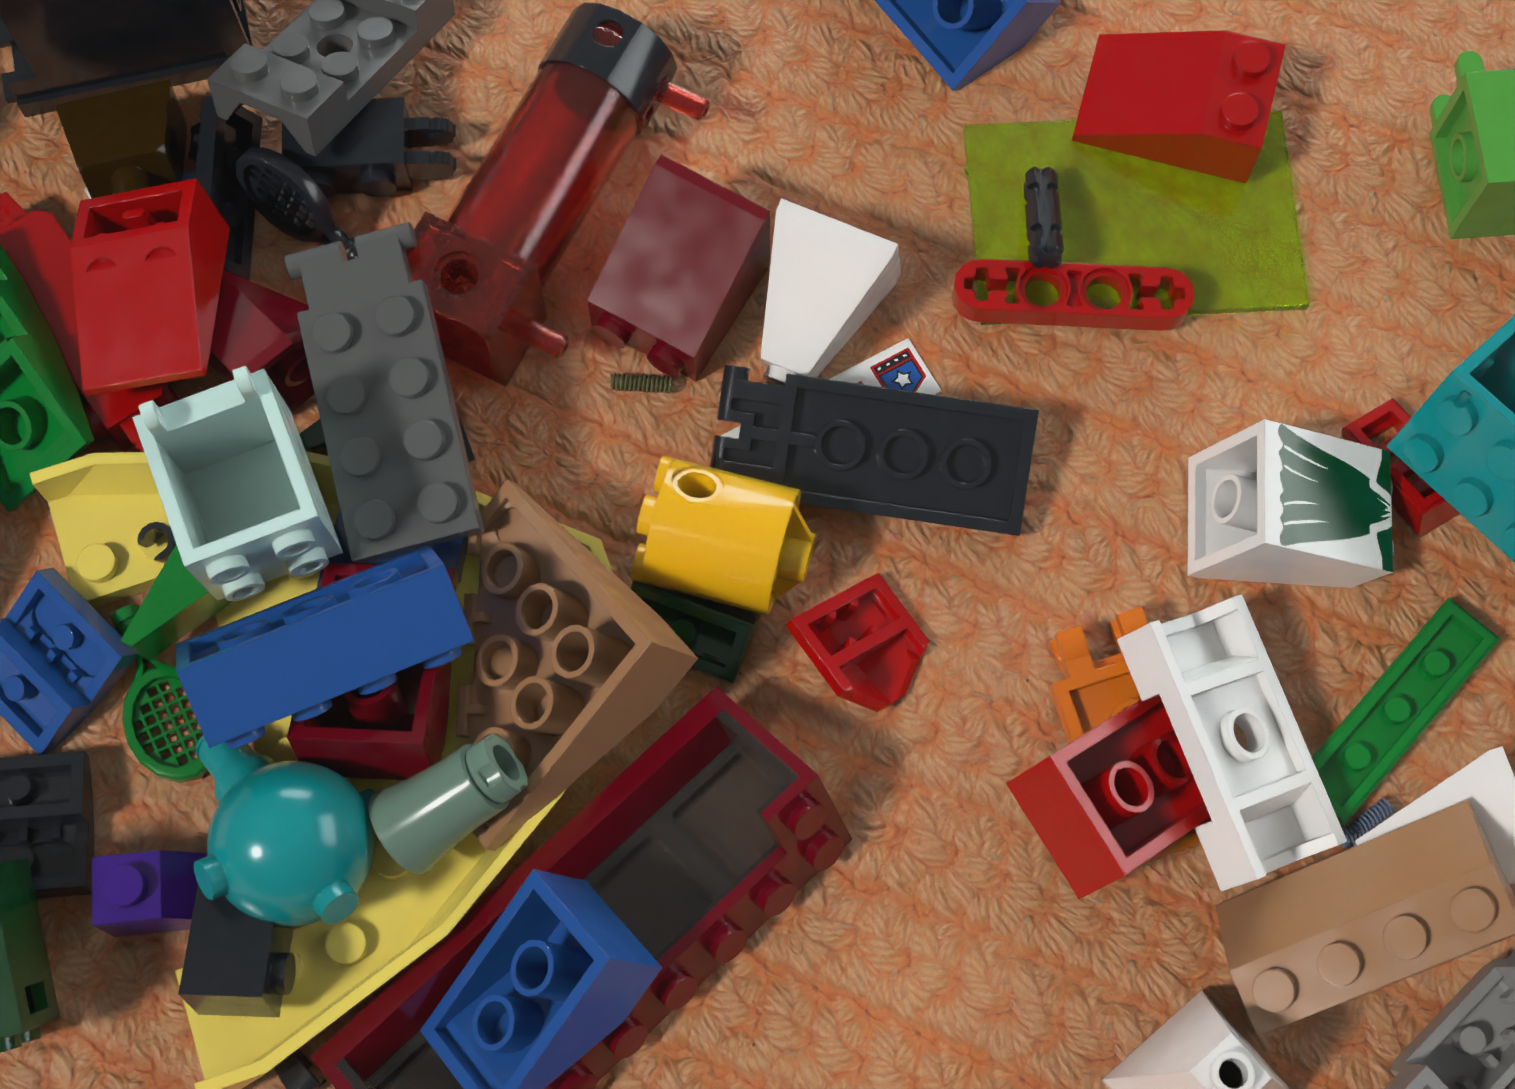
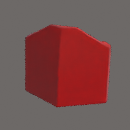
M879 573L795 616L785 625L838 697L875 712L888 708L906 695L918 662L929 644V639Z

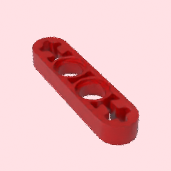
M977 259L962 265L956 273L952 291L953 306L958 313L966 319L976 322L1155 331L1172 330L1181 325L1189 314L1195 296L1193 284L1189 278L1176 269L1166 267L1061 263L1054 269L1047 266L1037 269L1030 261ZM980 280L985 282L986 290L989 291L987 300L980 301L975 299V292L972 290L974 281ZM1008 281H1016L1012 298L1013 303H1006ZM1034 281H1045L1055 287L1059 298L1049 306L1035 305L1027 298L1025 288ZM1095 284H1106L1116 290L1120 302L1111 309L1097 308L1088 300L1086 291ZM1132 287H1138L1136 299L1140 300L1136 309L1129 308L1133 294ZM1158 289L1168 290L1169 299L1174 301L1171 309H1162L1160 300L1154 298Z

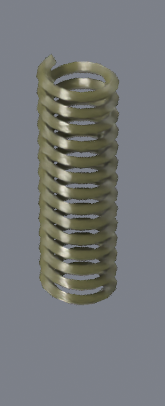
M616 373L610 374L611 390L614 389L615 381L616 391L618 390V385L619 390L622 391L624 381V391L627 390V383L629 392L631 387L633 391H636L637 383L638 392L640 391V386L641 391L644 392L645 385L646 392H648L650 385V392L652 393L654 388V392L657 393L659 384V393L662 392V387L664 393L666 391L671 393L672 380L674 379L672 376H666L665 378L664 375L662 377L660 375L652 377L645 374L643 377L642 374L640 376L638 374L635 376L631 374L630 376L629 373L627 375L624 373L622 375L620 373L618 375Z

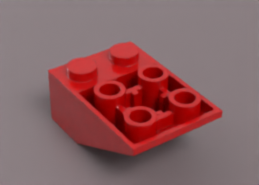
M197 178L80 201L70 246L82 388L87 396L206 375L230 227Z

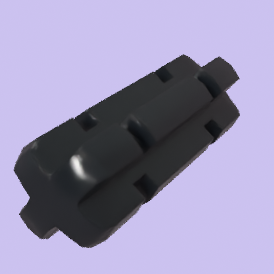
M1034 166L1025 173L1026 181L1024 183V198L1027 201L1025 205L1027 240L1030 242L1028 246L1029 261L1037 269L1044 266L1054 269L1062 263V253L1064 252L1063 236L1060 233L1062 230L1060 196L1056 191L1059 188L1058 174L1051 167L1039 169Z

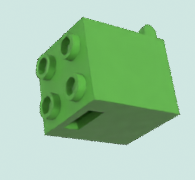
M1464 51L1459 55L1454 65L1458 85L1451 96L1446 94L1438 95L1429 108L1433 127L1429 135L1450 239L1515 235V69L1485 71L1482 58L1478 53Z

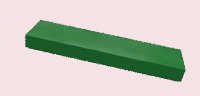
M1448 598L1437 609L1312 756L1341 828L1500 640L1497 635L1451 598Z

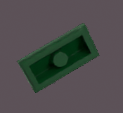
M633 581L631 590L661 616L698 657L692 668L734 683L761 615L754 611Z

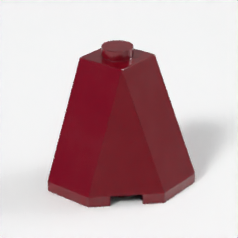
M223 270L208 363L225 382L234 380L232 370L245 365L250 373L265 369L289 410L293 412L315 394L297 316L298 312L309 310L308 305Z

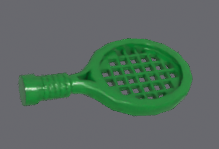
M137 604L124 606L110 616L115 629L121 633L122 637L140 607ZM137 655L135 658L137 673L124 698L122 724L127 744L138 761L161 779L184 783L202 778L209 771L199 758L193 760L190 754L196 750V745L199 741L197 736L202 734L201 729L194 731L192 724L198 721L196 717L190 720L187 713L193 711L192 707L184 708L182 704L183 701L188 699L187 696L179 697L177 691L182 689L183 686L177 675L176 666L162 662L157 656L148 660ZM150 661L155 667L148 669L147 662ZM169 682L171 688L163 692L160 685ZM157 688L159 694L150 697L148 691ZM173 693L176 700L167 703L165 696ZM162 699L164 705L156 709L153 702ZM149 704L152 711L143 714L141 708ZM178 704L181 711L172 714L170 708ZM166 710L169 717L160 720L158 713ZM154 716L157 722L148 726L146 719ZM184 716L186 722L178 726L175 719ZM142 721L145 728L138 731L137 723ZM171 721L174 728L165 731L163 725ZM159 727L162 734L153 737L151 730ZM189 727L191 734L183 737L180 730ZM147 733L150 739L141 743L140 736ZM177 733L179 739L171 743L168 736ZM164 738L167 745L158 748L156 742ZM194 738L196 745L187 748L185 742ZM152 744L155 751L148 754L144 747ZM182 744L184 751L175 754L173 747ZM169 750L172 757L163 760L161 753ZM186 755L189 762L181 766L178 759Z

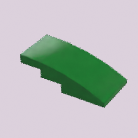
M0 244V502L7 512L16 510L38 491L32 485L31 472L74 459L94 441L76 384L56 339L26 283Z

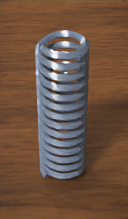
M1381 798V801L1378 800L1377 803H1374V806H1370V809H1367V812H1363V815L1360 814V818L1356 817L1353 823H1349V826L1346 825V829L1342 828L1347 842L1341 845L1345 848H1351L1355 840L1375 828V826H1378L1383 820H1386V817L1388 818L1389 815L1396 812L1397 807L1393 809L1385 798Z

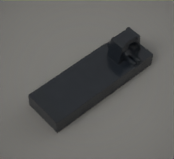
M210 96L201 100V122L191 127L190 132L192 134L188 157L196 162L195 178H197L230 227L223 270L250 281L255 208L243 193L236 177V160L251 147H260L262 117L241 107L228 120L222 119L217 116L213 98Z

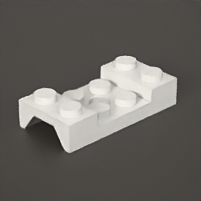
M1242 594L1162 624L1160 620L1151 622L1117 639L1142 702L1157 696L1161 697L1212 821L1195 827V830L1220 891L1260 879L1278 868L1347 842ZM1234 724H1237L1243 730L1247 739V750L1243 749L1237 742L1234 735Z

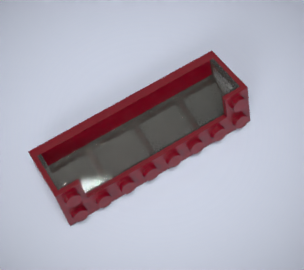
M716 686L467 913L448 936L420 956L311 1056V1059L335 1089H463L420 1030L532 870L536 869L586 880L662 966L658 975L624 1022L544 1088L595 1089L597 1082L621 1059L633 1055L642 1047L647 1035L672 1011L685 1006L695 995L698 986L722 963H727L738 956L743 950L747 939L770 917L777 916L785 911L792 903L796 893L819 871L832 866L841 856L844 847L852 840V837L819 775Z

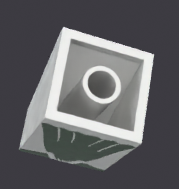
M1264 419L1188 457L1187 576L1205 579L1353 588L1393 573L1394 543L1392 540L1391 508L1393 486L1391 481L1390 451Z

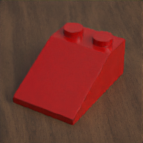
M1227 30L1099 34L1071 141L1247 183L1262 150L1286 44Z
M1160 696L1143 702L1141 699L1006 783L1078 899L1126 876L1210 817Z

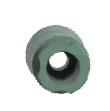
M491 734L479 743L463 745L441 761L414 776L373 793L368 807L370 820L381 844L399 865L414 874H425L451 848L484 822L506 809L509 801L528 786L527 775L523 764L517 759L511 746L501 737Z

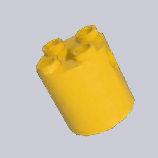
M662 456L656 472L653 489L655 493H659L658 498L646 495L639 513L636 531L639 534L647 535L646 544L640 543L637 548L631 569V580L769 615L776 599L799 583H804L810 565L816 533L810 532L798 510L801 490Z

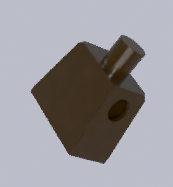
M170 79L56 105V110L76 165L91 198L182 181L187 122Z

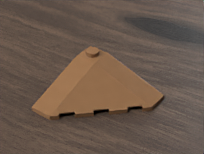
M510 480L505 481L481 512L485 532L468 536L467 554L480 557L478 594H464L463 607L464 616L474 638V641L465 644L469 647H475L472 685H459L456 736L469 738V744L471 745L479 743L491 734L501 737L511 746L513 753L523 764L527 775L528 786L509 801L508 807L473 831L484 848L495 851L529 819L539 813L655 712L698 659L661 616L524 490Z

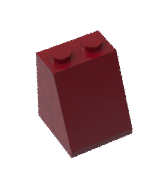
M661 154L587 299L591 326H593L595 333L612 346L624 348L627 344L647 355L646 358L649 363L666 375L677 377L680 373L696 382L769 268L770 211Z

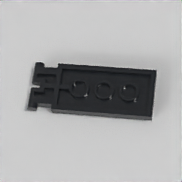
M725 365L717 420L741 423L739 439L714 435L710 467L801 490L799 504L1020 536L1039 410L794 374H786L785 386L748 381L750 368Z

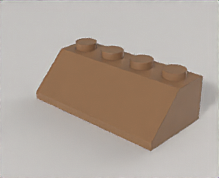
M1469 800L1462 801L1215 905L1229 971L1257 1036L1274 1032L1515 936V895Z

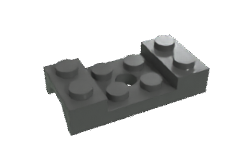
M314 0L263 50L246 43L243 44L207 79L217 116L228 120L243 105H247L279 118L304 151L317 156L455 15L453 0Z

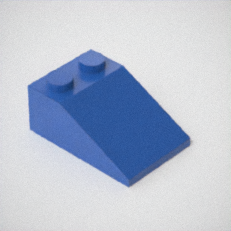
M533 869L423 1025L420 1032L463 1089H544L624 1022L658 975L662 966L586 880Z

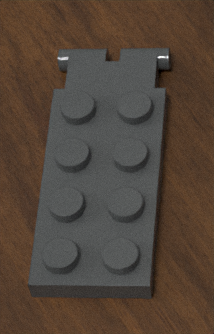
M410 222L356 236L355 245L358 258L347 259L346 251L341 241L285 256L286 267L291 279L297 280L302 278L309 310L298 312L297 316L352 562L356 564H365L407 553L426 545L433 546L485 532L428 287L422 279L417 281L412 279L406 250L417 247V240Z

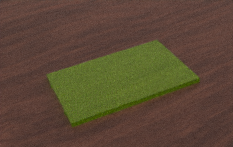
M1282 110L1270 111L1262 150L1247 183L1071 141L1077 120L964 125L963 137L966 159L964 172L967 175L975 260L1029 261L1028 246L1030 242L1027 240L1025 213L1027 201L1024 198L1025 173L1034 166L1039 169L1051 167L1058 174L1059 188L1056 191L1060 196L1062 230L1060 233L1063 236L1064 243L1062 263L1176 269L1185 274L1193 284L1195 296L1188 315L1307 310L1310 303L1304 269L1305 260L1302 255L1289 164L1290 153L1287 150ZM975 281L977 283L978 300H987L989 291L986 290L985 282ZM1008 281L1006 303H1013L1012 298L1016 281ZM1034 281L1025 288L1027 298L1035 305L1049 306L1059 298L1055 287L1045 281ZM1095 284L1086 291L1088 300L1097 308L1111 309L1120 302L1116 290L1106 284ZM1132 287L1133 294L1129 308L1136 309L1140 300L1136 299L1138 287ZM1158 289L1154 298L1160 300L1162 309H1171L1174 301L1169 299L1168 290ZM981 322V325L1009 324Z

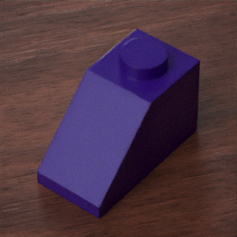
M157 850L92 857V926L114 937L190 930L198 888L194 873V862L207 857V853Z

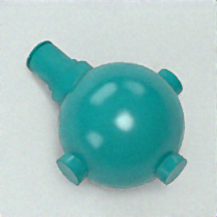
M203 735L199 739L195 751L198 758L215 780V798L219 803L209 825L207 837L208 856L194 862L195 877L205 897L208 900H214L224 895L240 911L260 920L274 922L278 926H302L321 920L326 924H335L347 918L358 905L359 897L357 893L363 886L373 863L375 831L370 820L368 807L370 797L375 791L369 788L358 792L343 776L316 763L293 760L274 762L272 758L254 752L248 744L229 749L226 743L223 742L209 748Z

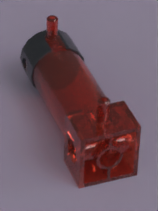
M583 3L573 9L540 62L535 78L446 220L425 211L414 229L417 247L406 250L413 281L422 279L428 287L444 357L505 387L530 346L555 358L562 357L569 345L568 336L544 325L548 316L542 290L634 137L640 134L641 131L644 132L660 104L697 121L702 120L706 116L710 107L708 98L672 82L677 70L672 52L659 36L642 22L623 11L598 3Z

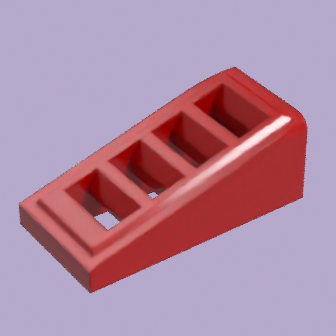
M1391 398L1343 427L1342 436L1348 441L1390 451L1391 458L1395 454L1386 446L1395 436L1378 446L1371 440L1392 427L1398 433L1411 419V416L1394 398ZM1402 460L1394 464L1390 461L1393 486L1391 503L1419 537L1426 535L1460 514L1422 478L1410 483L1406 478L1415 474V472Z

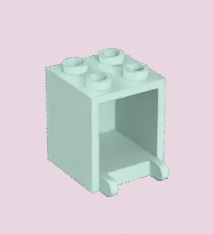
M246 365L232 370L234 376L232 381L162 407H158L153 400L139 405L141 414L132 417L184 567L217 601L226 598L227 601H239L250 598L263 591L267 581L288 573L293 577L315 573L329 564L328 558L343 553L291 411L265 369L250 373Z

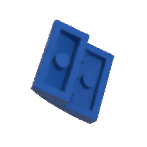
M54 568L37 570L6 618L0 619V715L38 755L49 754L68 737L109 693L138 655L120 641L122 636Z

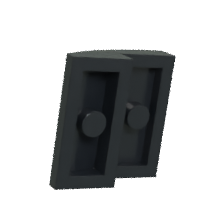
M86 751L0 758V863L28 859L36 899L92 894L94 811L89 755Z

